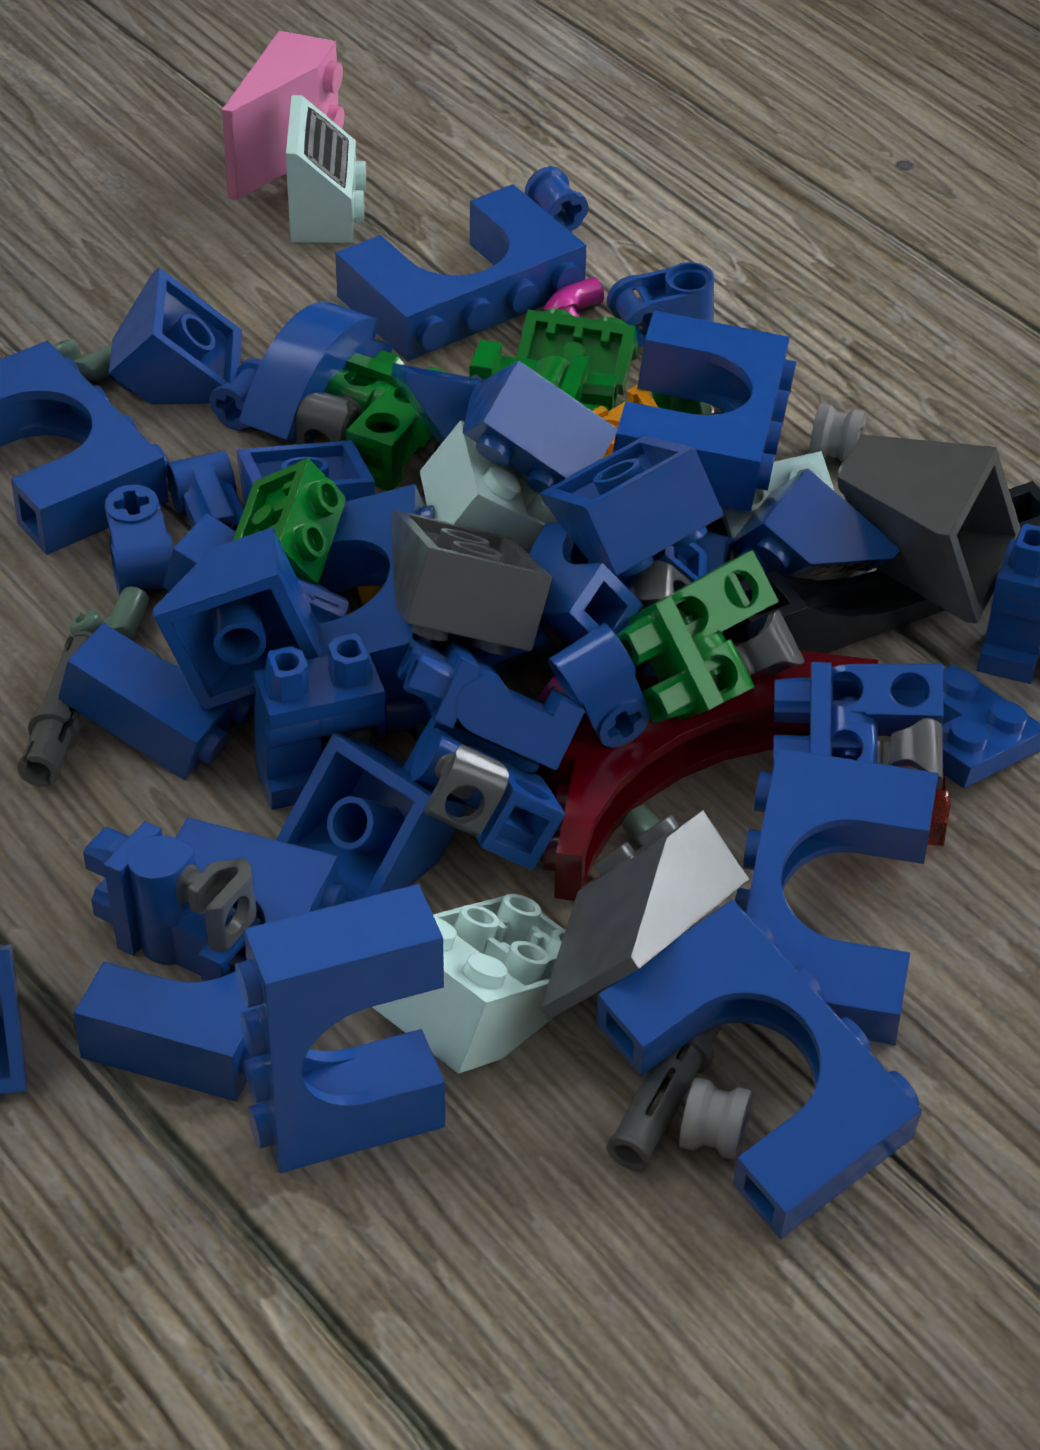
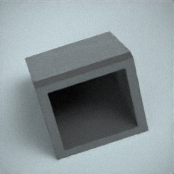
M861 434L849 457L844 459L840 465L837 476L838 488L844 495L845 500L901 549L894 559L876 567V569L963 621L977 624L995 590L996 579L1010 539L1016 540L1020 531V525L997 447Z

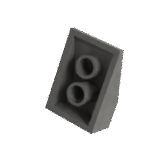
M394 509L391 518L395 602L398 612L407 623L412 624L410 631L419 636L437 641H448L450 633L473 638L472 645L474 647L498 655H509L511 647L532 651L552 576L511 537Z
M703 810L681 824H678L671 814L637 837L643 847L634 852L629 843L625 842L594 863L600 875L577 893L540 1008L548 1020L640 969L749 880Z

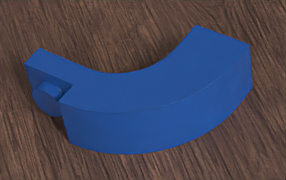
M325 301L313 303L300 310L277 334L262 358L249 387L238 422L286 440L296 441V414L304 397L313 393H324L329 380L337 372L347 369V360L354 353L373 358L381 350L392 352V344L375 339L377 318ZM315 429L309 431L312 442L316 433Z
M559 522L546 523L529 553L552 576L541 618L568 645L573 644L602 624L608 625L617 635L630 624L628 617L636 614L643 604L602 562L589 563Z

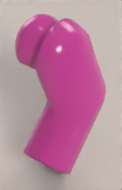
M596 277L564 286L553 293L544 306L543 312L546 309L555 308L565 310L575 317H580L576 311L604 301L603 287Z

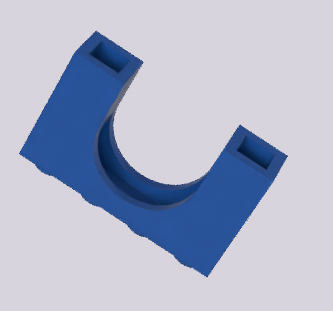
M512 184L470 200V245L494 265L491 268L467 275H444L430 272L413 264L383 236L379 235L335 252L337 297L351 310L377 318L375 328H377L376 333L387 343L392 344L393 349L406 361H410L527 313L528 309L535 310L545 306L553 293L558 289L585 280L587 245Z
M654 310L645 337L637 389L704 402L726 413L697 415L626 401L617 428L619 430L615 435L613 453L645 435L695 447L719 505L751 512L756 489L766 491L769 489L781 429L791 392L797 361L786 359L790 337Z
M47 340L0 359V447L19 439L45 435L64 437L82 444L73 452L11 478L17 524L46 555L108 529L105 500L109 493L116 488L125 485L145 486L156 493L160 505L169 502L166 481V465L169 461L162 448L157 444L152 445L138 431L132 418L127 414L122 415L109 402L102 388L97 385L93 386L80 373L76 363L70 357L65 358Z
M415 484L345 502L320 581L318 582V584L333 593L360 586H383L368 603L358 610L339 619L318 625L322 656L328 655V644L332 642L334 637L353 633L361 636L384 687L385 700L411 694L404 690V680L398 678L397 671L413 639L441 651L439 641L411 632L412 624L407 623L396 609L391 534L393 511L395 509L435 519L434 506H424Z
M206 513L173 548L162 587L171 591L211 548L233 541L236 531ZM318 583L314 584V585H317V586H319V587H321V588L326 589L325 587H323L322 585H320V584H318ZM103 623L67 661L58 699L185 780L201 761L210 765L218 757L229 738V732L227 731L235 721L243 726L250 720L254 714L255 694L203 711L180 666L157 657L106 623Z
M777 748L773 773L760 771L754 811L765 812L762 831L749 829L745 846L743 869L754 871L750 890L738 888L735 902L748 917L752 914L757 915L768 925L776 938L777 949L794 968L800 965L814 976L823 991L824 1001L840 1019L846 1017L854 1021L864 1032L868 1041L896 1045L910 952L839 941L816 933L795 916L785 899L783 889L790 877L801 866L815 858L831 853L850 852L924 864L938 773Z
M187 817L176 836L177 839L192 845L196 866L201 872L209 864L216 861L246 858L249 861L253 873L257 907L256 918L261 920V924L331 907L346 901V888L339 885L338 857L335 855ZM238 901L233 904V908L237 909ZM103 961L74 1011L80 1058L237 1102L247 1083L244 1060L255 1057L250 1056L241 1029L240 1013L251 1009L250 1007L247 1008L243 1002L236 971L213 980L181 982Z
M419 884L244 929L246 961L236 963L235 970L243 1002L247 1008L250 1007L251 1009L240 1013V1024L247 1050L251 1057H255L244 1060L247 1084L255 1105L248 1106V1115L258 1148L270 1146L280 1173L445 1127V1081L422 1029L343 1050L318 1051L310 1049L327 1029L353 1013L444 988L443 936Z
M732 899L675 939L640 969L613 983L599 993L597 1025L640 1076L702 1032L722 1024L741 1022L761 1025L783 1035L798 1048L811 1070L814 1092L808 1102L796 1114L737 1157L733 1185L777 1237L782 1239L912 1140L922 1109L919 1107L918 1096L907 1079L897 1071L888 1073L870 1053V1043L860 1027L849 1018L844 1017L840 1019L826 1004L823 991L814 976L800 965L794 968L777 949L776 938L768 925L757 915L752 914L748 917Z

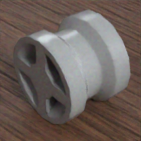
M820 403L813 424L809 454L822 451L824 459L826 457L839 458L843 462L844 459L849 457L861 434L864 435L867 412L854 409L849 413L837 412L831 404Z
M695 1077L684 1110L679 1140L680 1148L695 1151L701 1146H707L717 1149L722 1158L737 1161L747 1131L753 1090L737 1087L731 1092L716 1089L711 1080Z

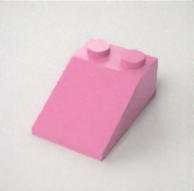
M278 31L223 107L222 118L228 198L238 200L287 174L286 146L291 95H302L340 128H343L344 108L338 105V91L342 83L343 66L340 62H337L336 41Z

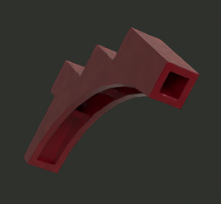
M800 651L805 660L803 664L775 675L767 673L765 669L750 675L755 686L754 688L706 712L683 721H679L678 717L653 723L649 718L647 726L638 737L630 743L614 748L604 746L595 735L587 714L584 713L557 771L538 763V772L549 774V789L566 814L561 821V830L554 833L545 849L544 870L555 871L554 898L575 901L578 891L587 884L593 864L615 830L623 824L627 814L676 781L725 760L773 750L774 735L809 736V723L774 722L775 680L811 678L812 662L831 663V668L848 664H878V660ZM644 676L642 691L659 683L658 678Z

